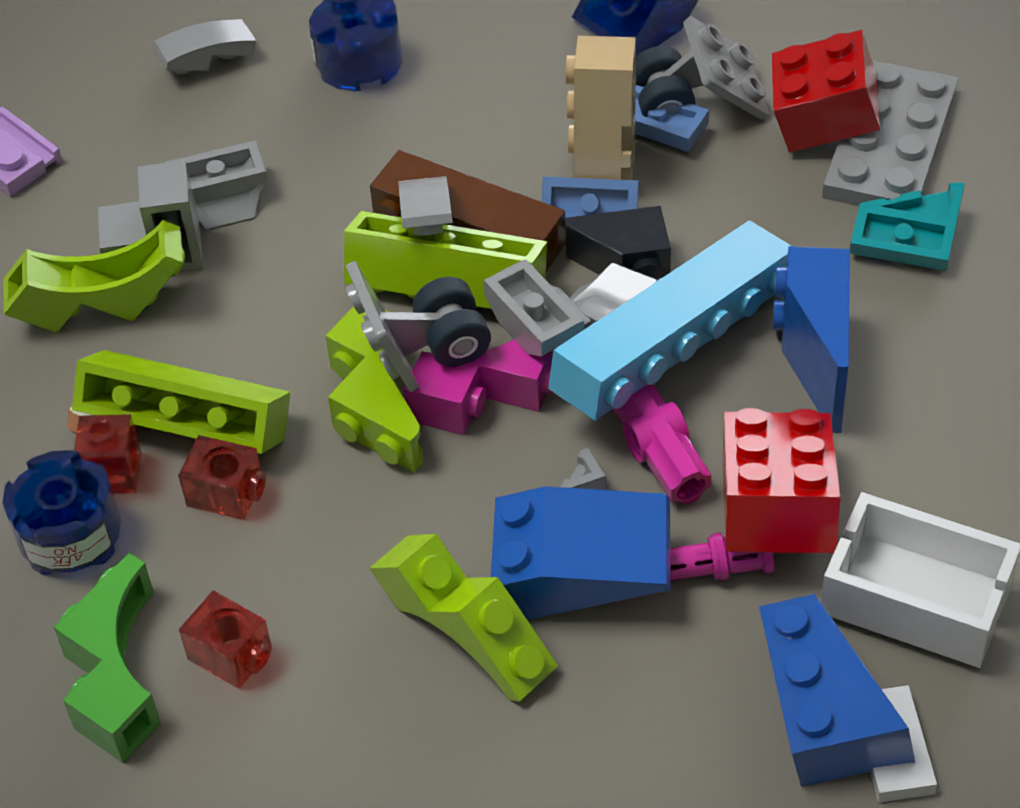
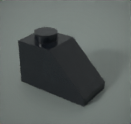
M661 206L564 218L567 258L598 275L611 263L623 266L657 281L671 272V246Z

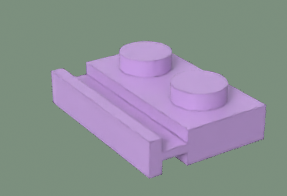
M2 106L0 108V189L12 197L47 173L46 167L54 162L58 165L63 160L58 147Z

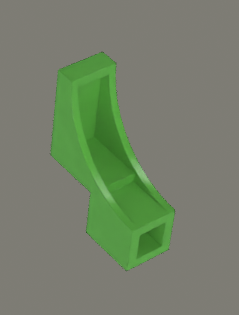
M128 553L115 567L107 569L101 575L97 585L77 604L67 608L59 622L53 627L64 657L88 673L74 682L68 695L63 699L73 728L122 763L161 724L152 694L143 688L126 668V647L132 625L145 603L154 594L145 562L131 553Z

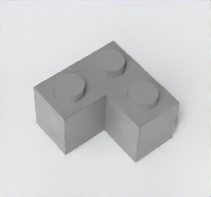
M186 160L138 166L139 201L98 207L99 249L101 254L123 248L138 241L164 220L180 226L181 245L185 251V259L180 271L204 268L201 228Z

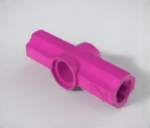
M647 384L631 395L622 407L618 409L613 408L622 422L625 440L633 457L639 463L647 462L671 502L677 501L681 502L682 505L699 499L701 494L711 487L712 475L690 442L684 416L675 403L669 402L666 404L654 384Z

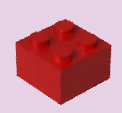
M862 30L847 34L838 33L824 40L804 45H792L784 50L772 53L773 111L789 153L880 130L876 71Z

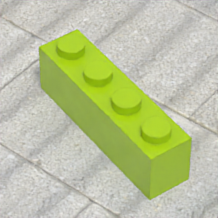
M360 211L344 230V284L353 283L346 265L356 261L374 292L391 291L407 294L408 297L414 299L417 292L427 283L442 277H456L468 284L475 298L476 307L492 309L484 294L485 279L524 259L544 278L546 276L547 241L442 224V233L414 235L413 227H402L401 217Z
M102 350L77 360L72 410L262 454L285 440L291 391Z

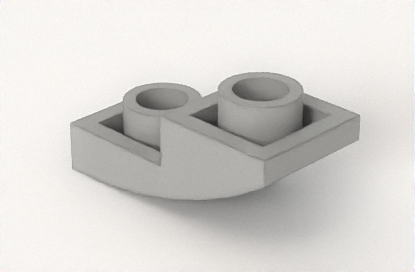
M242 19L219 20L195 24L166 34L154 41L153 50L166 70L178 74H188L192 71H209L211 55L223 59H233L236 56H253L256 39Z
M446 176L398 181L403 228L413 227L414 235H431L442 233V224L453 223Z

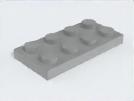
M872 60L877 79L880 130L839 140L823 184L822 198L859 206L863 202L881 198L895 199L901 194L918 190L923 195L957 91L959 77Z

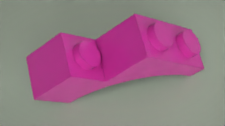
M513 339L501 346L486 350L475 361L457 367L444 366L434 359L432 353L421 351L412 370L420 388L410 392L405 385L403 388L404 399L419 424L465 435L473 417H480L486 399L539 412L547 393L554 394V392L548 389L554 350L543 356L530 355Z

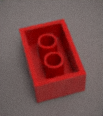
M746 408L738 412H724L723 494L725 552H835L838 545L840 490L830 413H819L811 409H797L791 413L764 412L756 408Z

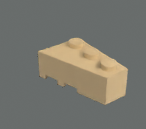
M578 36L576 55H567L566 84H574V91L568 90L567 119H574V125H569L568 153H574L573 178L632 180L636 145V37Z

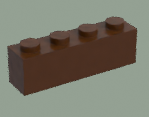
M400 149L370 184L373 213L401 217L398 181L446 176L453 223L444 225L547 241L546 272L565 246V210Z

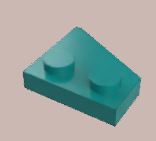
M950 183L948 191L922 196L920 190L901 194L895 199L881 198L860 203L850 242V254L947 271L965 183Z

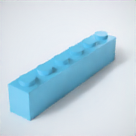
M747 221L554 349L548 389L594 421L611 409L622 407L631 395L647 384L652 385L656 383L668 369L680 361L685 362L689 360L698 348L713 338H720L731 325L744 316H751L761 304L773 297L776 286L777 267H787L788 246L791 245L752 221Z

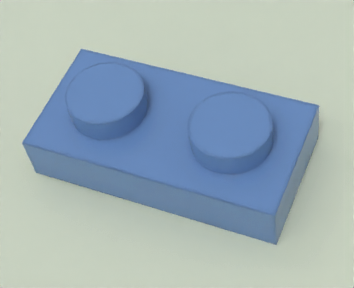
M636 85V134L689 152L709 124V110L694 104L680 106L677 104V111L675 113L667 114L666 108L648 110V117L642 116L638 98L644 87Z
M543 176L542 202L565 210L566 218L638 209V180Z

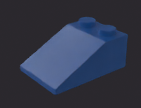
M788 246L787 267H777L775 297H784V301L774 300L773 330L782 331V352L819 413H830L832 431L841 433L849 368L850 249Z
M547 486L496 497L491 577H498L527 620L671 590L670 498L667 494Z

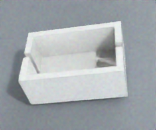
M861 492L845 527L844 538H840L824 574L821 604L830 617L981 668L994 634L997 620L1000 618L1014 581L1020 555V543Z

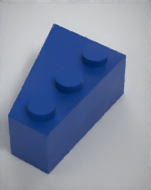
M811 594L759 606L791 753L801 787L871 772L875 767L915 762L908 726L816 595Z

